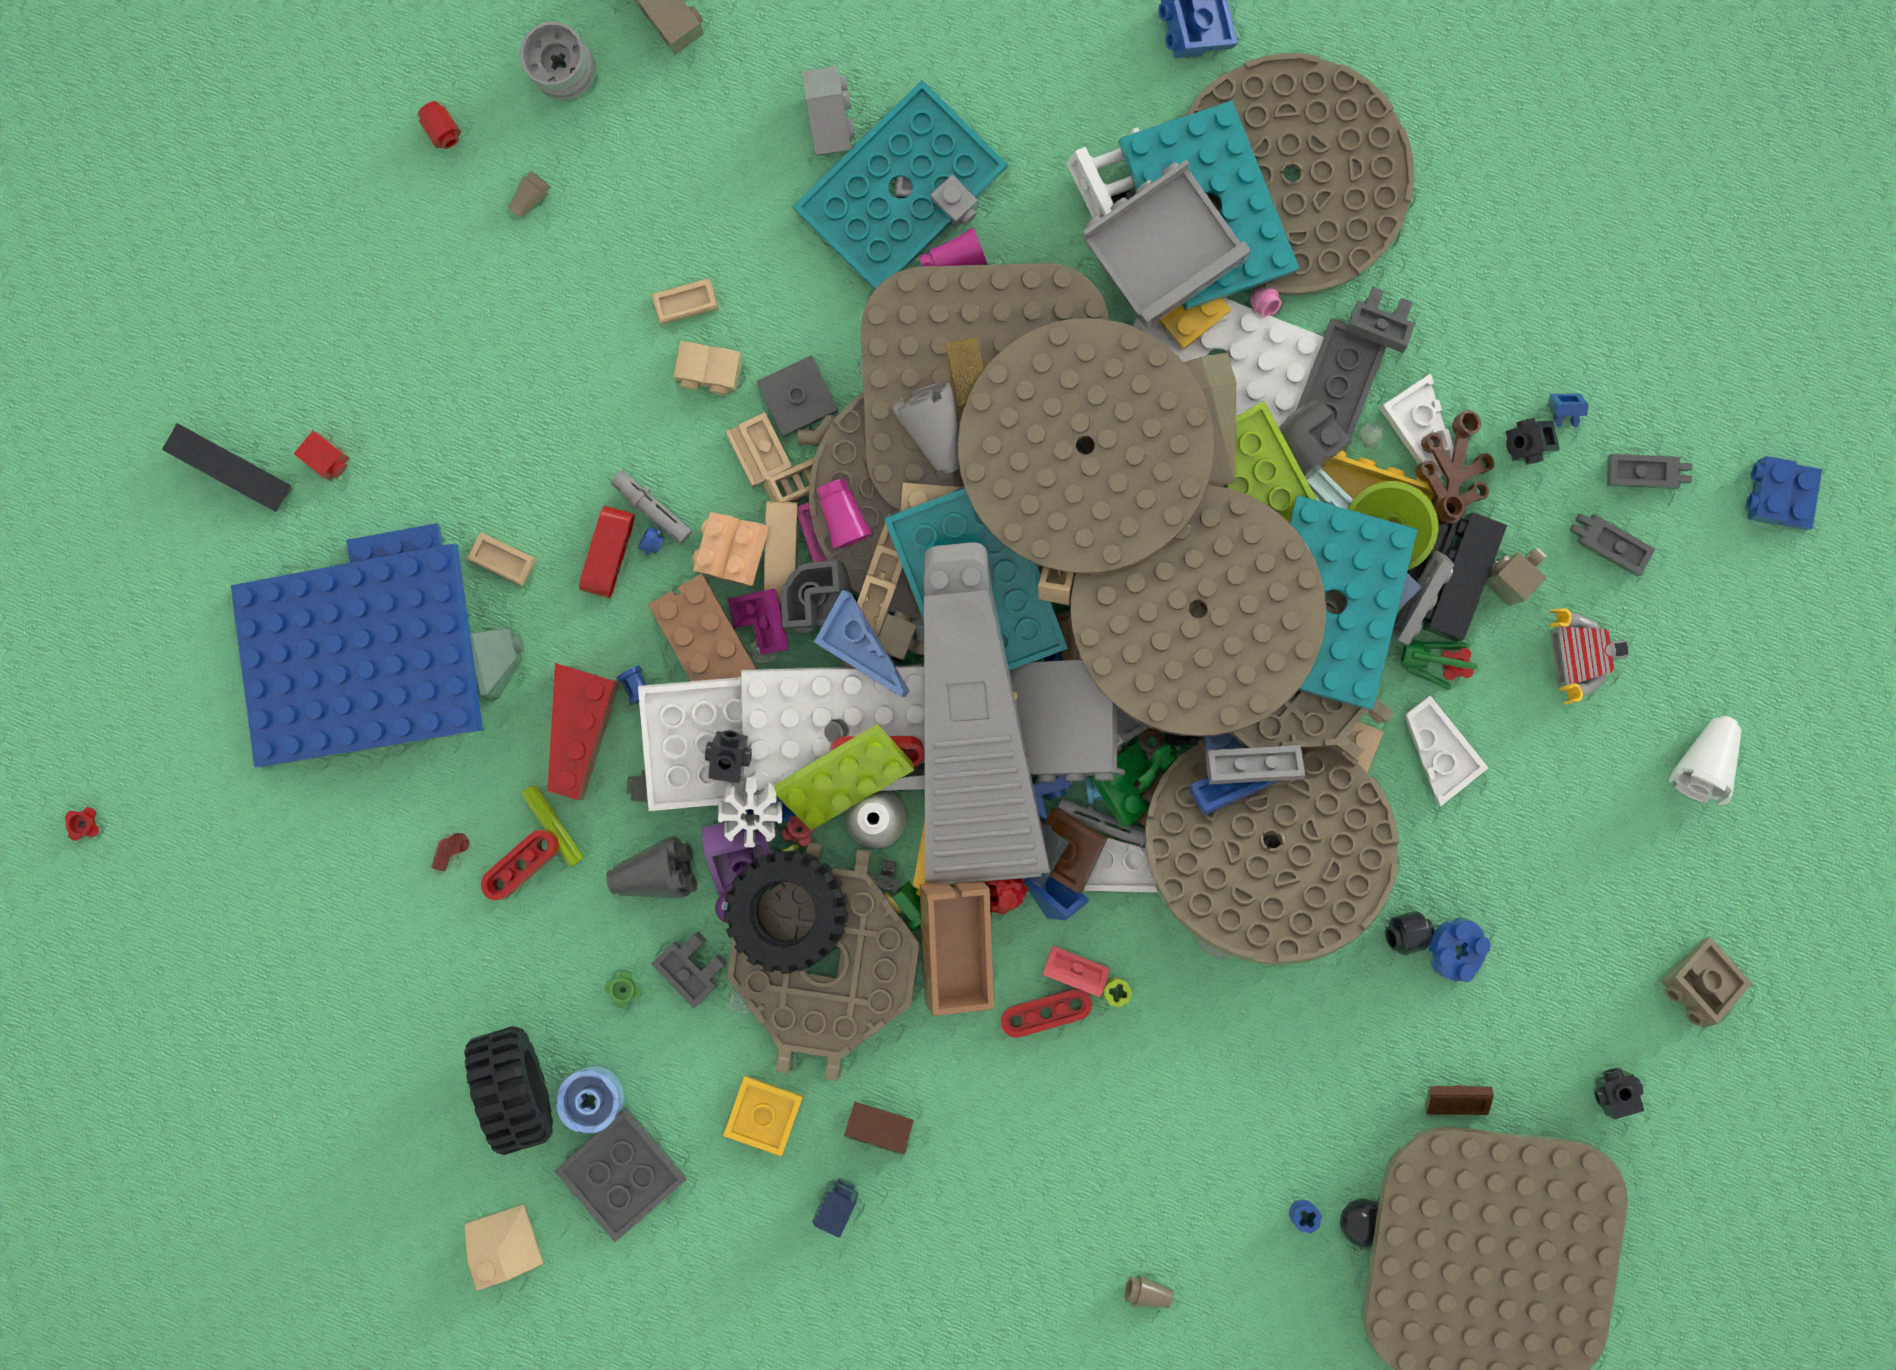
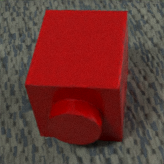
M314 430L294 452L295 456L329 481L333 478H338L347 467L346 462L350 458Z

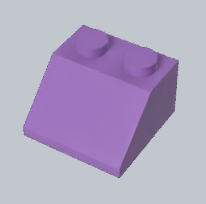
M725 822L701 828L704 855L718 895L731 891L732 881L743 871L745 866L760 857L773 853L770 841L767 842L766 837L758 829L753 830L755 832V847H745L744 832L747 830L738 832L734 836L733 841H729L724 836Z

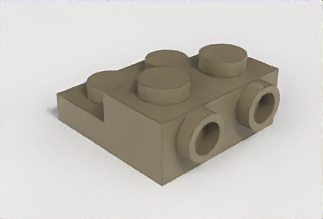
M1711 937L1702 939L1688 957L1678 961L1661 980L1667 987L1665 993L1668 998L1674 1002H1680L1688 1011L1686 1013L1687 1019L1694 1025L1702 1026V1028L1718 1024L1752 984Z

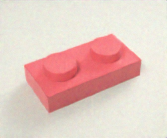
M1052 946L1042 975L1101 997L1110 968Z

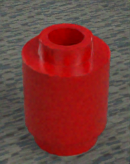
M437 101L429 102L421 107L417 113L420 118L419 124L436 148L449 149L457 144L461 130L447 109Z

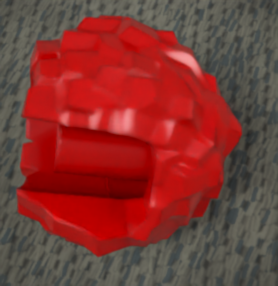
M1022 878L983 881L990 890V912L1000 915L1018 908L1028 891Z

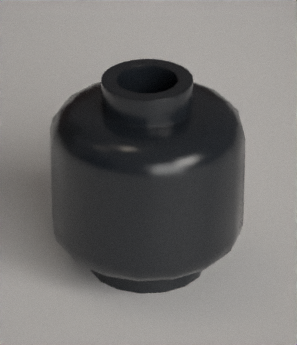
M1417 911L1391 918L1385 929V937L1389 947L1402 955H1409L1429 948L1434 934L1432 922Z

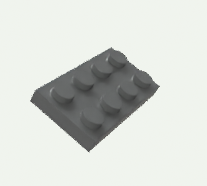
M1331 318L1296 411L1313 398L1320 400L1333 412V419L1351 439L1386 346L1346 331L1348 324Z

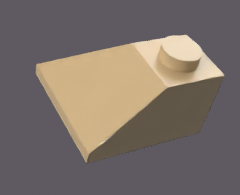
M525 1203L464 1224L467 1262L476 1291L510 1280L544 1263Z

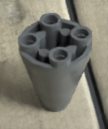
M676 836L665 838L615 865L612 870H608L606 874L607 886L612 894H619L621 896L662 898L689 896L690 892L697 890V879L692 873L690 861L693 860L692 848L689 843L682 844L681 840Z

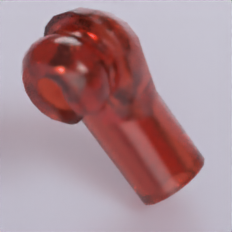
M455 833L441 839L437 845L431 868L446 872L450 857L460 852H465L469 848L470 842L468 837L463 833Z

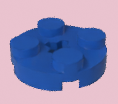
M1455 918L1456 920L1452 922L1446 921L1442 923L1434 932L1429 944V951L1433 952L1434 962H1430L1438 975L1452 981L1469 982L1481 968L1486 954L1490 951L1491 944L1489 939L1485 938L1483 930L1476 923L1463 918ZM1456 945L1461 946L1459 955H1457L1455 950Z

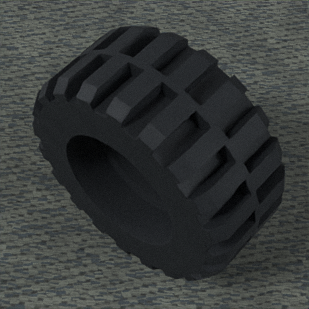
M795 850L773 852L745 866L743 871L731 883L733 885L732 889L727 892L725 902L728 903L727 909L723 911L724 920H728L729 928L726 929L729 938H734L737 944L734 948L739 954L743 952L747 955L748 959L746 961L753 966L759 964L763 966L764 971L772 973L776 970L780 971L781 974H791L793 971L799 970L800 972L809 969L829 955L845 932L844 925L848 921L849 914L846 911V904L848 903L847 894H843L841 889L843 884L839 877L836 878L831 871L833 869L827 863L822 864L819 862L818 857L811 854L805 855L801 851ZM792 882L801 886L810 895L815 907V920L811 929L803 937L792 941H783L772 936L764 928L759 917V901L763 893L773 884Z
M510 1026L472 1038L466 1045L464 1052L466 1057L464 1061L467 1071V1083L469 1084L471 1100H473L474 1110L479 1119L481 1130L486 1136V1141L491 1145V1149L498 1154L507 1155L546 1143L553 1133L552 1110L544 1075L527 1033L520 1027Z

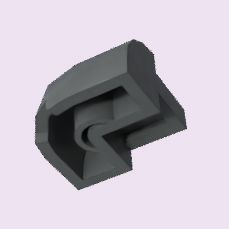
M1315 398L1291 414L1279 427L1306 480L1324 468L1326 462L1351 445L1352 441L1333 419V412L1323 402Z
M832 560L806 563L797 566V569L789 575L781 589L783 628L822 627L841 591L846 590L852 594L848 572L841 561Z

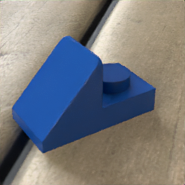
M1056 777V782H1037L1033 784L1039 815L1048 819L1041 795L1047 794L1048 799L1066 795L1065 789L1071 787L1070 781H1066V777Z

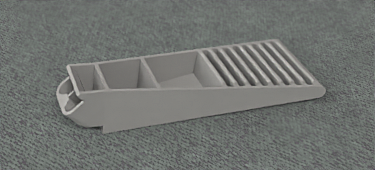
M979 543L931 547L924 553L925 883L954 884L1041 877V873H1051L992 589L990 558L986 548Z

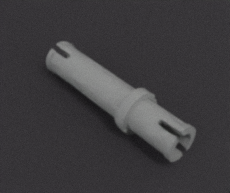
M624 470L615 476L611 485L631 501L630 505L633 508H639L679 545L690 536L693 530L650 494L651 490L646 486L642 487Z
M1063 797L1060 798L1057 807L1091 828L1131 842L1139 847L1143 846L1145 842V828L1130 824L1128 827L1122 828L1127 830L1128 833L1105 825V823L1121 828L1115 817L1094 810V806L1090 804L1086 807ZM1074 811H1076V812H1078V813H1081V814H1083V815H1086V816L1095 818V819L1098 820V822H1097V821H1094V820H1092V819H1090V818H1087V817L1078 815V814L1074 813Z

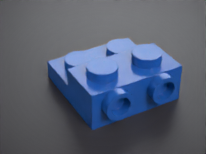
M1161 0L1158 14L1162 21H1166L1168 32L1165 42L1167 48L1173 50L1174 58L1201 56L1206 51L1232 49L1238 44L1227 0Z
M1769 456L1758 459L1751 471V479L1754 481L1753 490L1748 495L1746 501V509L1749 510L1748 519L1803 530L1813 529L1822 469L1797 465L1796 461Z

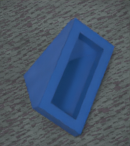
M1041 873V877L1024 879V884L1048 919L1067 920L1089 902V898L1082 892H1074L1046 873Z

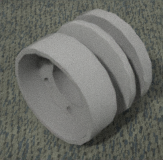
M545 22L535 26L526 34L520 51L523 69L547 96L556 100H571L581 96L590 88L595 78L596 63L592 52L570 26L561 22ZM560 64L566 65L564 69L558 66Z

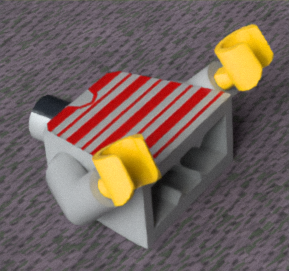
M1566 608L1550 610V613H1555L1557 618L1555 623H1550V627H1558L1551 629L1550 635L1558 687H1560L1559 691L1565 690L1568 694V700L1563 702L1564 705L1579 702L1583 697L1589 696L1604 684L1607 674L1614 672L1613 660L1628 657V646L1625 640L1610 642L1608 629L1600 628L1596 621L1578 613H1572Z

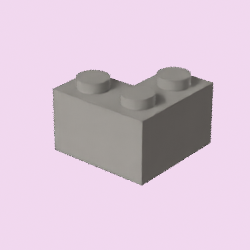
M838 66L802 71L815 155L850 150V137H855L853 118L846 119L845 110L851 109L846 76L839 77Z

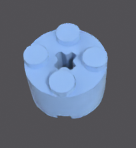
M601 1066L584 1067L573 1073L561 1084L556 1103L557 1113L561 1121L569 1129L582 1133H597L609 1126L620 1114L625 1102L623 1086L618 1077ZM593 1094L596 1100L588 1105L585 1100L588 1095Z

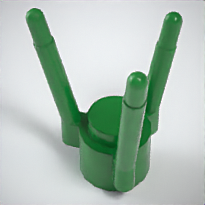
M1414 640L1409 645L1405 644L1401 658V666L1407 667V673L1418 675L1447 690L1451 689L1449 683L1420 668H1427L1429 661L1473 670L1478 668L1475 663L1431 655V650H1427L1467 648L1468 644L1464 642H1423Z

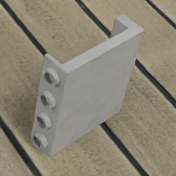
M1187 160L1181 164L1174 162L1163 170L1162 177L1155 182L1148 180L1137 188L1136 195L1129 200L1126 198L1120 199L1111 206L1110 213L1102 218L1100 215L1092 218L1085 224L1084 227L1086 229L1083 230V240L1146 329L1248 260L1251 253L1245 241L1240 243L1188 169L1189 162Z
M1081 660L1032 662L1010 670L1013 690L1017 692L1016 705L1031 778L1037 777V782L1051 783L1056 782V777H1066V781L1082 782L1085 776H1094V780L1112 781L1113 775H1125V770L1117 768V706L1096 687Z

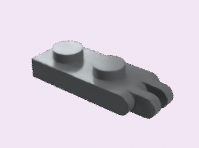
M1610 454L1608 455L1607 486L1680 488V483H1692V476L1680 475V471H1692V464L1680 463V457Z
M1583 514L1577 515L1575 520L1584 525L1585 528L1583 529L1578 525L1572 524L1569 530L1579 536L1577 540L1579 544L1635 576L1642 574L1655 548L1597 515L1592 514L1590 518Z

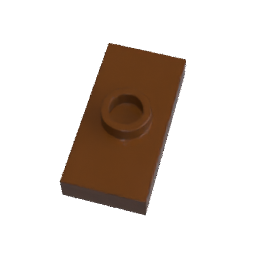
M1461 1085L1429 1086L1425 1103L1426 1114L1489 1115L1494 1097L1492 1087Z

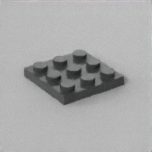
M628 1108L623 1110L609 1126L599 1131L554 1170L614 1242L687 1180L684 1173Z

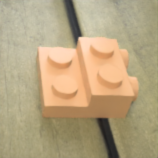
M710 512L709 518L703 522L701 527L703 538L700 548L693 554V563L695 565L693 571L708 577L752 586L769 526Z

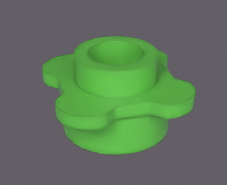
M628 971L621 972L619 978L614 981H608L605 984V991L610 993L611 998L614 1000V1005L618 1008H624L628 1001L633 998H639L642 994L641 987L635 985L632 980V974ZM621 987H625L626 992H621Z

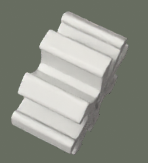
M746 777V795L740 793L735 788L733 782L725 788V802L727 803L719 801L718 822L722 823L725 821L724 836L729 841H733L734 836L742 829L747 830L744 832V846L755 847V832L753 830L758 829L766 837L767 842L775 837L774 821H777L779 824L782 823V803L779 801L777 804H772L776 803V792L771 783H768L767 788L757 796L754 794L756 792V777ZM747 810H754V814L748 815Z

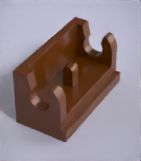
M854 1101L844 1137L903 1155L914 1120Z

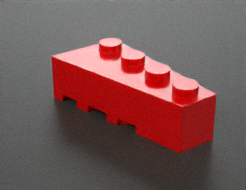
M555 663L547 791L575 800H584L618 691L619 682Z

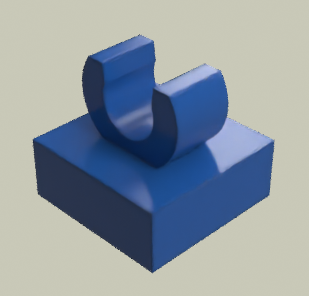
M1581 393L1550 394L1549 407L1554 412L1553 420L1557 427L1562 426V420L1566 416H1571L1570 423L1573 427L1579 425V416H1587L1588 403Z

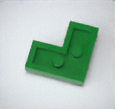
M1138 742L1131 743L1117 754V768L1125 770V775H1113L1112 781L1094 780V776H1089L1121 828L1128 827L1149 810L1133 785L1152 767Z

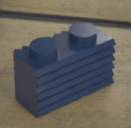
M838 1178L837 1182L834 1180L830 1181L812 1221L813 1225L840 1238L856 1205L858 1192L854 1190L855 1185L841 1178Z

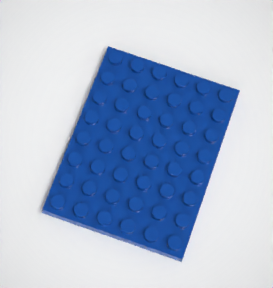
M458 544L441 545L231 585L254 767H265L483 731Z

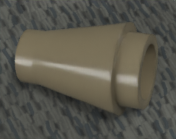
M530 171L527 176L523 175L508 208L523 219L526 213L548 195L547 191L551 186Z
M1138 1275L1137 1277H1129L1124 1297L1125 1301L1130 1302L1133 1307L1170 1308L1173 1300V1290Z

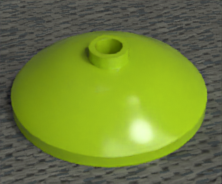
M1383 481L1365 488L1351 502L1348 510L1387 521L1396 519L1401 525L1418 529L1408 570L1422 563L1434 548L1439 530L1437 513L1429 498L1418 488L1400 481Z

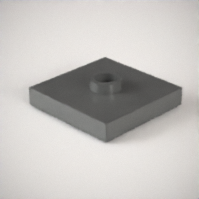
M812 355L757 381L783 438L798 431V429H803L822 420L826 415L838 412Z

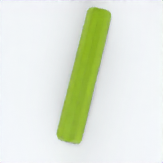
M536 785L527 787L522 792L523 798L543 828L552 831L557 836L559 841L558 850L567 864L572 867L580 863L584 856Z

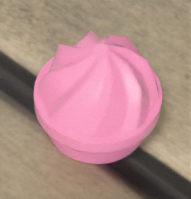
M1261 286L1255 289L1250 296L1252 310L1254 313L1259 312L1263 318L1268 315H1274L1282 304L1279 293L1271 287L1265 288Z

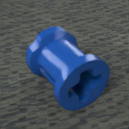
M640 665L616 677L618 682H622L630 698L628 700L630 705L639 703L638 686L647 685L641 674L642 668Z
M1305 1199L1297 1200L1289 1209L1291 1222L1301 1232L1312 1233L1320 1227L1322 1216L1320 1211L1310 1201ZM1304 1210L1309 1213L1310 1220L1307 1222L1302 1219L1300 1214Z

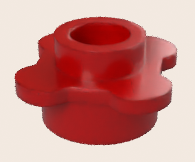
M1462 648L1458 652L1446 650L1441 654V657L1470 662V657L1472 656L1471 651L1467 648ZM1443 664V676L1447 680H1454L1455 677L1460 676L1470 678L1474 674L1473 669Z
M86 807L80 812H67L65 815L66 829L71 840L78 841L84 836L95 837L98 835L99 827L95 824L96 811L93 808ZM81 821L85 823L83 827L80 826Z

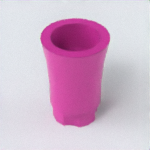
M973 227L960 236L930 249V253L919 257L923 267L988 265Z
M845 478L829 482L817 488L820 498L819 503L830 532L833 550L851 546L874 535L865 521L851 489H848Z

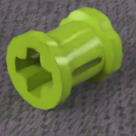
M1112 977L1106 981L1102 994L1110 1005L1122 1007L1124 1004L1129 1003L1132 997V990L1124 979ZM1117 984H1121L1120 988L1125 993L1123 996L1118 995L1117 1000H1113V995L1109 990L1110 988H1116Z

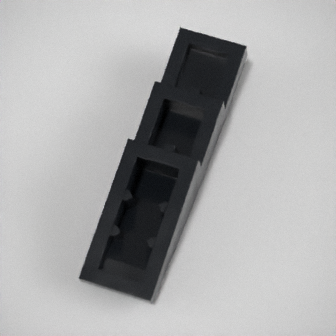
M179 423L175 425L162 448L163 451L275 512L291 487L290 484Z

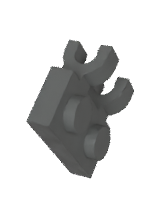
M1372 287L1364 303L1357 301L1346 331L1404 353L1415 323L1407 320L1413 302L1401 298L1397 309H1394L1393 314L1378 309L1384 291Z
M699 932L694 934L682 947L674 941L651 963L693 1008L718 986L712 978L728 963L719 954L702 969L690 957L707 941Z

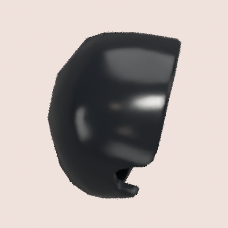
M1361 1198L1349 1202L1342 1210L1340 1228L1346 1239L1357 1247L1369 1248L1373 1245L1378 1204L1375 1201Z

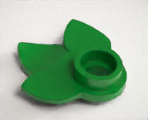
M1166 743L1154 752L1149 762L1152 767L1138 779L1141 783L1137 789L1138 793L1146 791L1162 771L1166 772L1178 758L1175 756L1177 749L1174 746Z

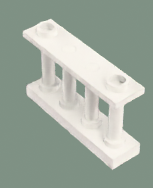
M1138 127L1132 129L1129 135L1139 132ZM1086 147L1076 150L1066 163L1093 218L1098 215L1102 218L1111 212L1110 208L1113 205L1112 196L1136 187L1132 176L1106 185L1098 173V169L1124 160L1121 148L1093 158L1089 155Z

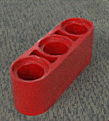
M606 505L603 506L582 571L579 590L608 599L611 598L633 529L634 513Z

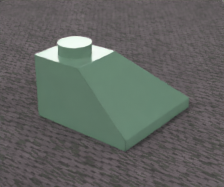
M510 628L470 634L475 674L481 696L492 699L499 698L522 661L520 652H524L522 638L520 634H515V631Z

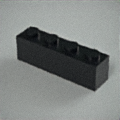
M1474 512L1466 515L1465 518L1461 517L1455 533L1458 537L1454 547H1450L1447 555L1454 563L1452 576L1439 590L1437 602L1433 609L1426 613L1423 619L1425 621L1423 630L1455 642L1465 639L1507 525Z

